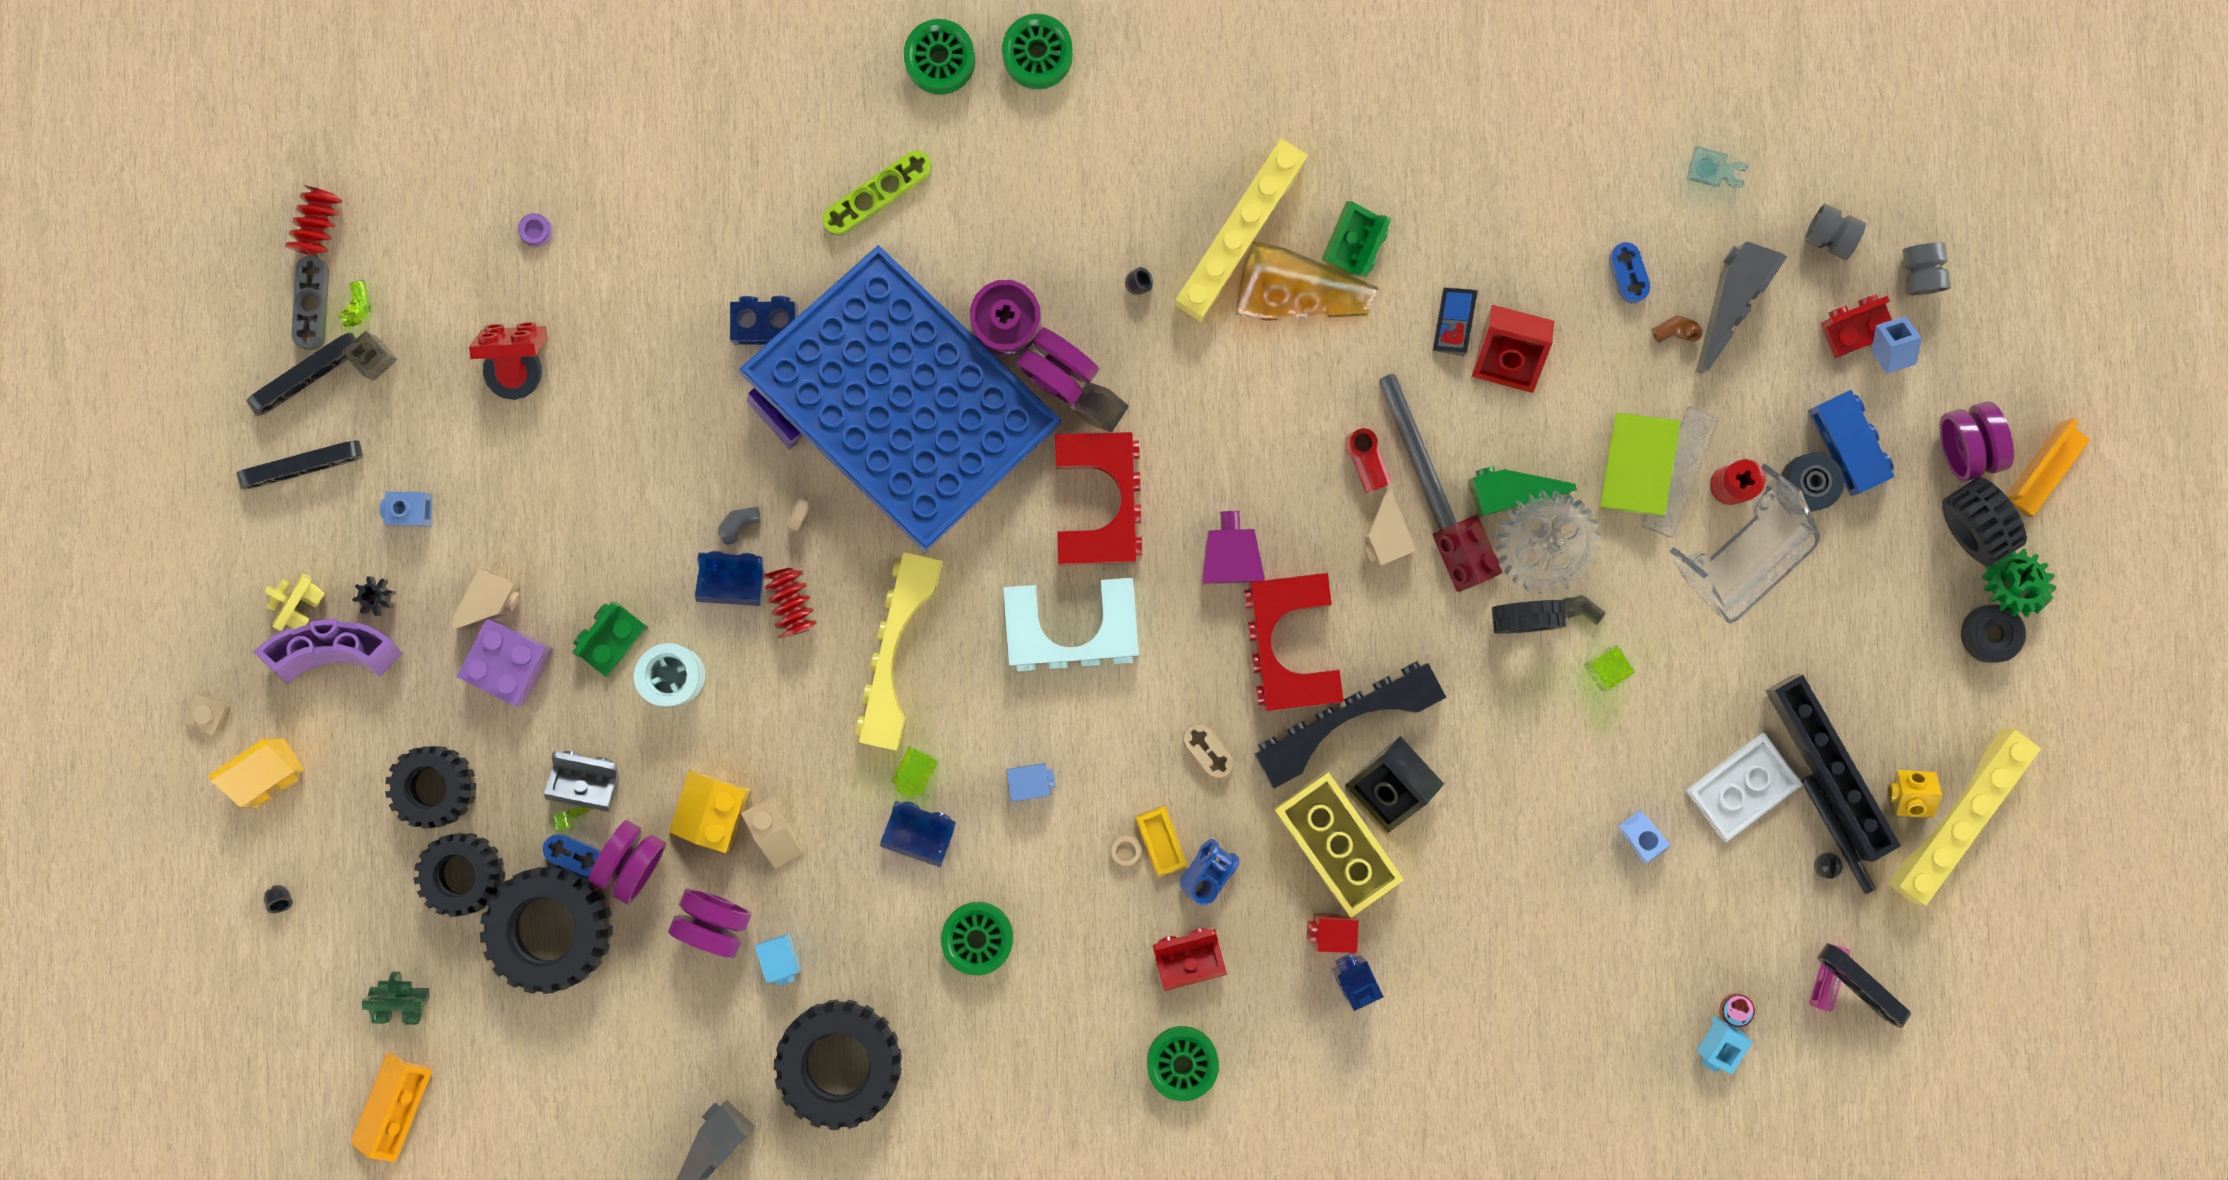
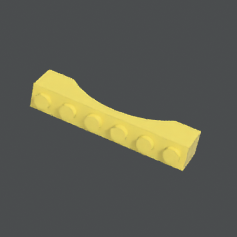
M1282 138L1279 140L1175 299L1176 307L1199 322L1203 321L1249 246L1305 165L1308 157L1306 153Z
M903 552L902 559L896 558L892 577H896L897 580L894 590H888L885 601V608L890 610L887 622L881 621L877 640H881L882 644L880 652H874L870 665V671L875 672L872 685L866 684L862 703H866L867 708L865 716L859 715L855 734L860 735L859 743L899 751L906 717L900 707L895 689L894 663L896 650L902 632L911 617L923 603L936 594L943 565L941 560Z
M2001 729L1983 753L1972 779L1956 804L1931 835L1905 859L1888 884L1911 902L1926 906L2041 748L2016 729Z

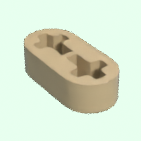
M1193 724L1186 729L1183 736L1184 744L1204 770L1215 778L1227 776L1232 771L1233 759L1212 731L1202 724ZM1193 730H1196L1198 733L1202 731L1206 733L1204 741L1209 746L1206 751L1198 744L1194 746L1190 744L1189 741L1193 738L1190 733ZM1213 751L1219 758L1222 756L1226 757L1227 761L1224 763L1226 769L1223 772L1219 769L1211 770L1210 766L1213 764V761L1207 755L1209 752Z

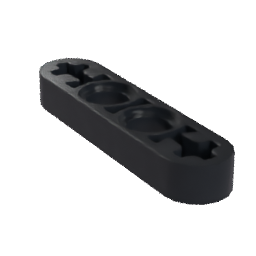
M353 333L341 335L253 393L246 402L256 416L268 413L353 357L362 347Z
M347 441L238 471L236 474L240 489H252L362 459L364 456L360 441Z
M1825 944L1817 957L1819 962L1880 1017L1896 1027L1903 1028L1911 1016V1012L1848 954L1834 945Z

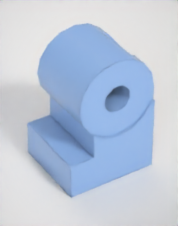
M1640 810L1618 825L1620 832L1644 865L1648 864L1670 846L1669 842Z

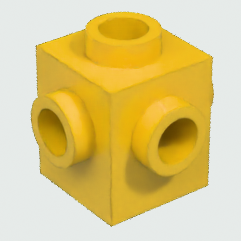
M1897 770L1893 783H1889L1887 787L1888 802H1892L1895 816L1934 818L1943 796L1936 772Z

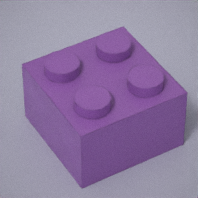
M486 618L457 677L513 706H524L553 648L497 620Z

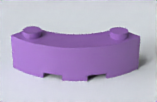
M337 619L310 621V624L293 630L290 628L285 629L268 639L254 651L287 684L305 671L329 663L359 665L380 677L403 654L394 642L381 632L361 623L340 622Z

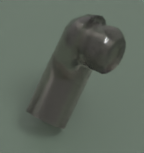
M1584 595L1570 596L1562 599L1564 600L1565 619L1584 615L1597 625L1606 614L1605 611Z

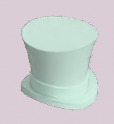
M673 643L659 644L647 650L638 660L634 670V684L638 693L646 701L658 706H676L690 702L700 693L705 682V668L701 659L693 651Z

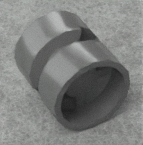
M1824 203L1811 221L1804 240L1818 248L1828 246L1831 254L1843 260H1848L1864 234L1866 223L1851 215L1843 218L1840 210Z
M1945 243L1920 244L1902 250L1904 267L1911 270V273L1906 277L1908 295L1932 294L1951 289L1949 272L1947 269L1942 268L1948 262Z

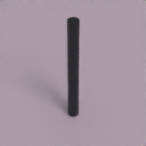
M1812 775L1801 779V782L1804 784L1803 787L1865 894L1876 889L1874 882Z

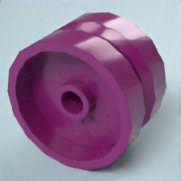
M996 280L985 285L975 295L970 307V323L976 338L990 352L999 356H1015L1028 350L1033 345L1034 338L1041 330V309L1035 294L1024 284L1014 280ZM1005 314H1009L1013 318L1008 319L1007 324L1001 322V317Z
M1042 327L1033 342L1035 348L1046 358L1033 351H1025L1016 363V366L1041 389L1066 404L1074 406L1082 395V389L1070 376L1081 382L1090 383L1100 368L1067 340L1053 331Z
M1986 401L1972 405L1968 412L1958 409L1945 413L1941 417L1939 430L1942 449L1950 469L1960 481L1966 482L1984 475L1985 471L1994 474L2012 467L2014 445L2011 431L2002 411L1994 402Z
M624 820L600 852L590 872L588 882L604 890L616 881L613 890L614 897L627 905L631 904L659 863L666 848V842L654 835H649L638 845L641 839V827L629 820Z
M686 888L679 906L691 916H674L668 933L677 940L700 950L727 958H735L742 941L731 931L740 932L746 930L752 913L720 896Z

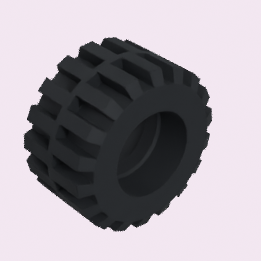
M1978 477L1942 501L1944 518L1951 533L1960 546L1982 565L1993 566L2026 544V530L2020 514L2004 492L1987 479Z
M442 746L414 748L409 750L408 754L399 756L397 758L399 762L392 764L389 771L393 772L392 776L386 777L385 784L390 785V791H385L386 798H391L393 802L389 804L390 809L398 811L397 818L401 821H408V825L413 827L435 828L446 826V824L459 820L458 817L465 815L469 810L467 805L473 803L475 797L471 796V792L476 790V783H472L471 777L475 776L473 769L467 768L466 765L469 762L466 758H460L457 751L448 750L447 747ZM429 767L437 769L446 781L445 796L436 806L424 804L416 792L418 776L424 769Z
M472 833L446 835L440 837L439 840L432 841L427 845L429 848L423 850L419 855L422 859L421 862L415 864L414 870L419 871L418 877H414V885L420 884L421 890L417 891V894L420 898L425 897L427 899L424 904L428 908L434 907L436 908L435 913L440 915L449 914V917L465 916L486 908L485 906L490 896L498 892L497 887L500 886V880L505 879V872L500 870V866L504 865L503 859L497 858L496 853L499 852L495 846L490 847L487 839L484 837L478 838L476 834ZM455 855L467 858L475 870L474 884L470 891L464 894L453 891L447 885L444 877L445 866L449 859Z

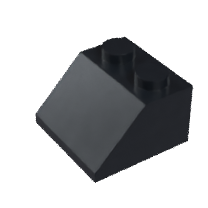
M1401 736L1383 749L1345 784L1350 792L1388 833L1427 805L1444 785L1441 779Z

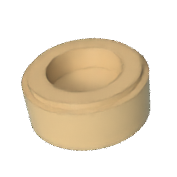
M799 498L788 525L789 529L797 532L801 531L811 507L809 501Z
M1120 835L1111 843L1110 856L1118 866L1132 867L1139 862L1142 856V847L1134 836Z

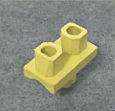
M303 572L289 595L286 594V591L291 582L283 578L277 588L267 585L264 589V592L271 596L266 605L267 608L275 611L280 601L284 603L272 622V627L279 631H282L283 628L293 630L305 626L309 617L294 610L298 602L302 600L316 608L324 595V591L312 583L311 577Z

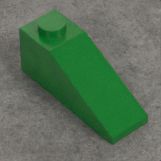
M1494 466L1475 471L1477 477L1469 480L1479 517L1565 495L1577 490L1575 483L1506 469L1495 471Z

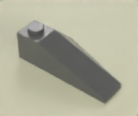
M1747 241L1738 248L1733 246L1723 259L1726 267L1720 275L1696 371L1702 374L1709 370L1733 336L1732 327H1737L1751 311L1749 301L1751 299L1755 300L1761 292L1763 293L1787 258L1786 255Z
M728 1100L721 1106L714 1103L702 1116L706 1122L699 1129L676 1180H707L755 1126Z

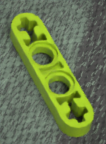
M911 151L831 205L823 215V223L826 230L832 235L843 236L926 180L932 171L929 157L922 151ZM913 159H916L917 162L924 161L925 163L922 165L924 171L918 173L916 170L907 174V177L911 181L905 183L902 174L897 169L902 167L905 173L911 169V161ZM888 176H894L900 181L899 188L893 193L885 192L882 189V181ZM868 194L873 198V205L869 210L861 211L856 208L855 201L859 195ZM849 203L852 211L858 217L853 220L851 214L843 219V227L839 228L837 225L831 227L830 224L833 222L831 216L835 213L838 216L846 214L848 210L844 206Z

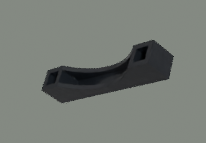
M1415 661L1400 669L1403 673L1402 676L1394 680L1387 676L1373 683L1374 690L1363 696L1361 691H1358L1344 699L1345 706L1335 711L1330 706L1316 713L1317 720L1306 726L1304 721H1301L1286 729L1289 734L1288 736L1278 741L1273 736L1259 743L1258 747L1260 750L1255 752L1254 755L1271 787L1276 788L1303 774L1309 758L1319 743L1332 730L1347 720L1378 710H1403L1418 713L1447 698L1429 663L1420 666L1419 662Z

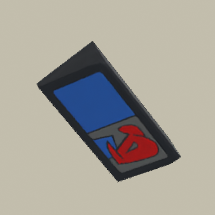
M1443 288L1432 351L1459 356L1467 354L1478 290Z

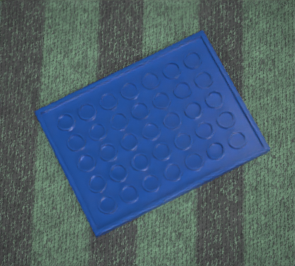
M879 245L739 368V373L924 552H927L1062 423V419Z

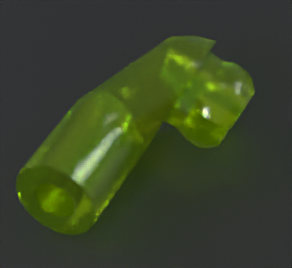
M363 280L349 284L353 300L339 314V321L344 327L358 326L371 311L366 283Z

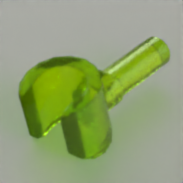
M580 806L576 809L556 813L553 818L555 830L573 828L572 817H578L593 809Z

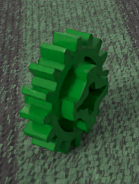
M2022 549L2018 554L2014 551L1993 566H1985L1987 571L1982 575V579L1989 582L1983 589L1984 591H1992L1994 595L1989 600L1991 602L1997 600L2001 602V611L2009 607L2011 608L2012 616H2016L2022 611L2025 617H2029L2033 612L2040 613L2052 601L2054 597L2051 594L2056 590V586L2049 582L2055 575L2046 573L2045 569L2049 566L2048 563L2039 564L2037 562L2039 555L2035 554L2030 558L2027 556L2026 549Z

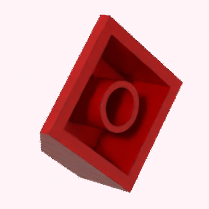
M1492 305L1482 332L1472 377L1534 393L1553 343L1554 320Z

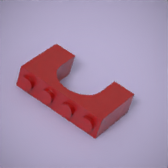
M1133 432L1055 434L1056 469L1100 470L1108 474L1116 482L1121 494L1120 509L1116 517L1106 526L1096 530L1057 531L1058 565L1136 563V556H1142V537H1136L1135 524H1141V504H1135L1134 492L1141 491L1140 472H1134L1133 462L1134 459H1140L1139 440H1133Z
M1328 573L1250 582L1249 589L1244 590L1246 609H1252L1253 621L1248 622L1250 641H1256L1257 654H1252L1254 673H1260L1261 686H1256L1258 706L1264 705V711L1344 702L1340 670L1306 674L1292 672L1278 662L1271 646L1273 629L1278 620L1286 613L1332 605Z

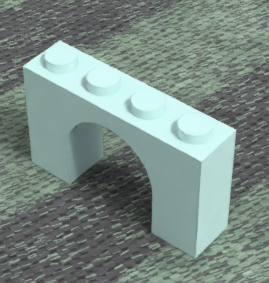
M1133 578L1101 580L1103 606L1101 628L1091 641L1078 647H1063L1053 643L1045 636L1039 622L1036 585L1003 587L1009 666H1016L1017 672L1036 670V664L1049 663V669L1068 668L1069 661H1081V667L1101 665L1100 659L1113 658V664L1133 663V657L1139 656Z

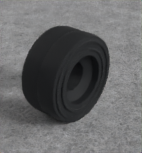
M2000 604L1985 605L1974 609L1965 618L1961 627V640L1966 651L1973 658L1986 663L2005 662L2012 659L2021 651L2026 639V628L2019 614L2012 616L2011 608L2009 607L2001 611ZM1991 624L1998 626L2001 630V638L1996 643H1991L1985 636V631Z

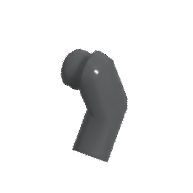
M752 507L729 512L718 527V535L721 537V541L727 545L734 544L738 540L737 532L742 525L761 522L759 508Z

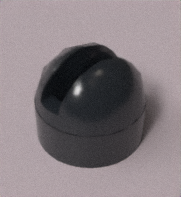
M1143 267L1136 268L1127 274L1125 287L1133 295H1142L1152 289V276L1147 269Z
M1822 853L1817 856L1814 862L1815 872L1820 877L1826 879L1836 878L1843 869L1841 859L1833 853ZM1830 858L1834 859L1832 874H1828L1830 868Z
M274 885L264 893V904L269 913L286 911L293 904L290 892L282 885Z

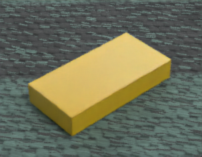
M1165 805L1135 816L1158 878L1188 867Z

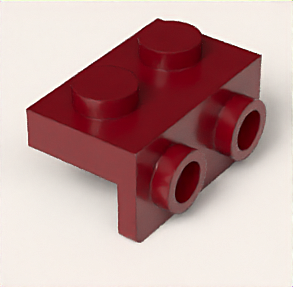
M1478 514L1433 533L1434 541L1457 592L1479 585L1503 573Z

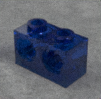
M753 296L739 297V302H730V341L734 345H766L799 316V306L795 301H790V297L773 296L771 301L758 302V297ZM781 312L787 313L789 316L788 323L781 328L774 327V316ZM754 313L756 314L755 324L749 328L742 327L741 318L743 315Z
M1351 953L1336 960L1337 966L1331 969L1348 1005L1353 1011L1384 997L1368 962L1361 955L1354 956Z

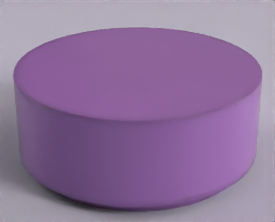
M528 214L519 223V236L529 246H544L552 237L553 230L550 222L540 214Z

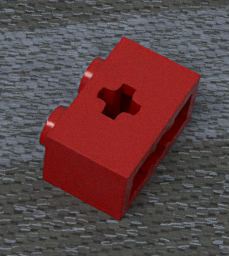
M1314 913L1313 921H1308L1307 940L1312 943L1317 952L1357 953L1359 920L1354 916L1350 918L1348 915Z

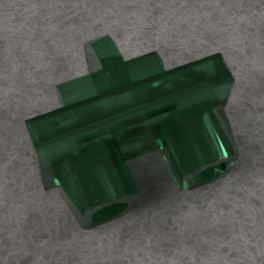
M392 971L389 981L379 980L378 987H370L367 998L362 1000V1010H369L372 1024H385L391 1020L392 1011H402V1023L417 1025L423 1017L424 1006L430 997L429 988H412V981H402L401 972Z

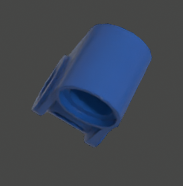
M1207 840L1200 847L1197 856L1181 877L1180 887L1182 892L1200 905L1212 903L1227 880L1238 868L1239 857L1234 853L1229 854L1219 847V843L1216 840ZM1204 881L1201 890L1195 892L1197 884Z

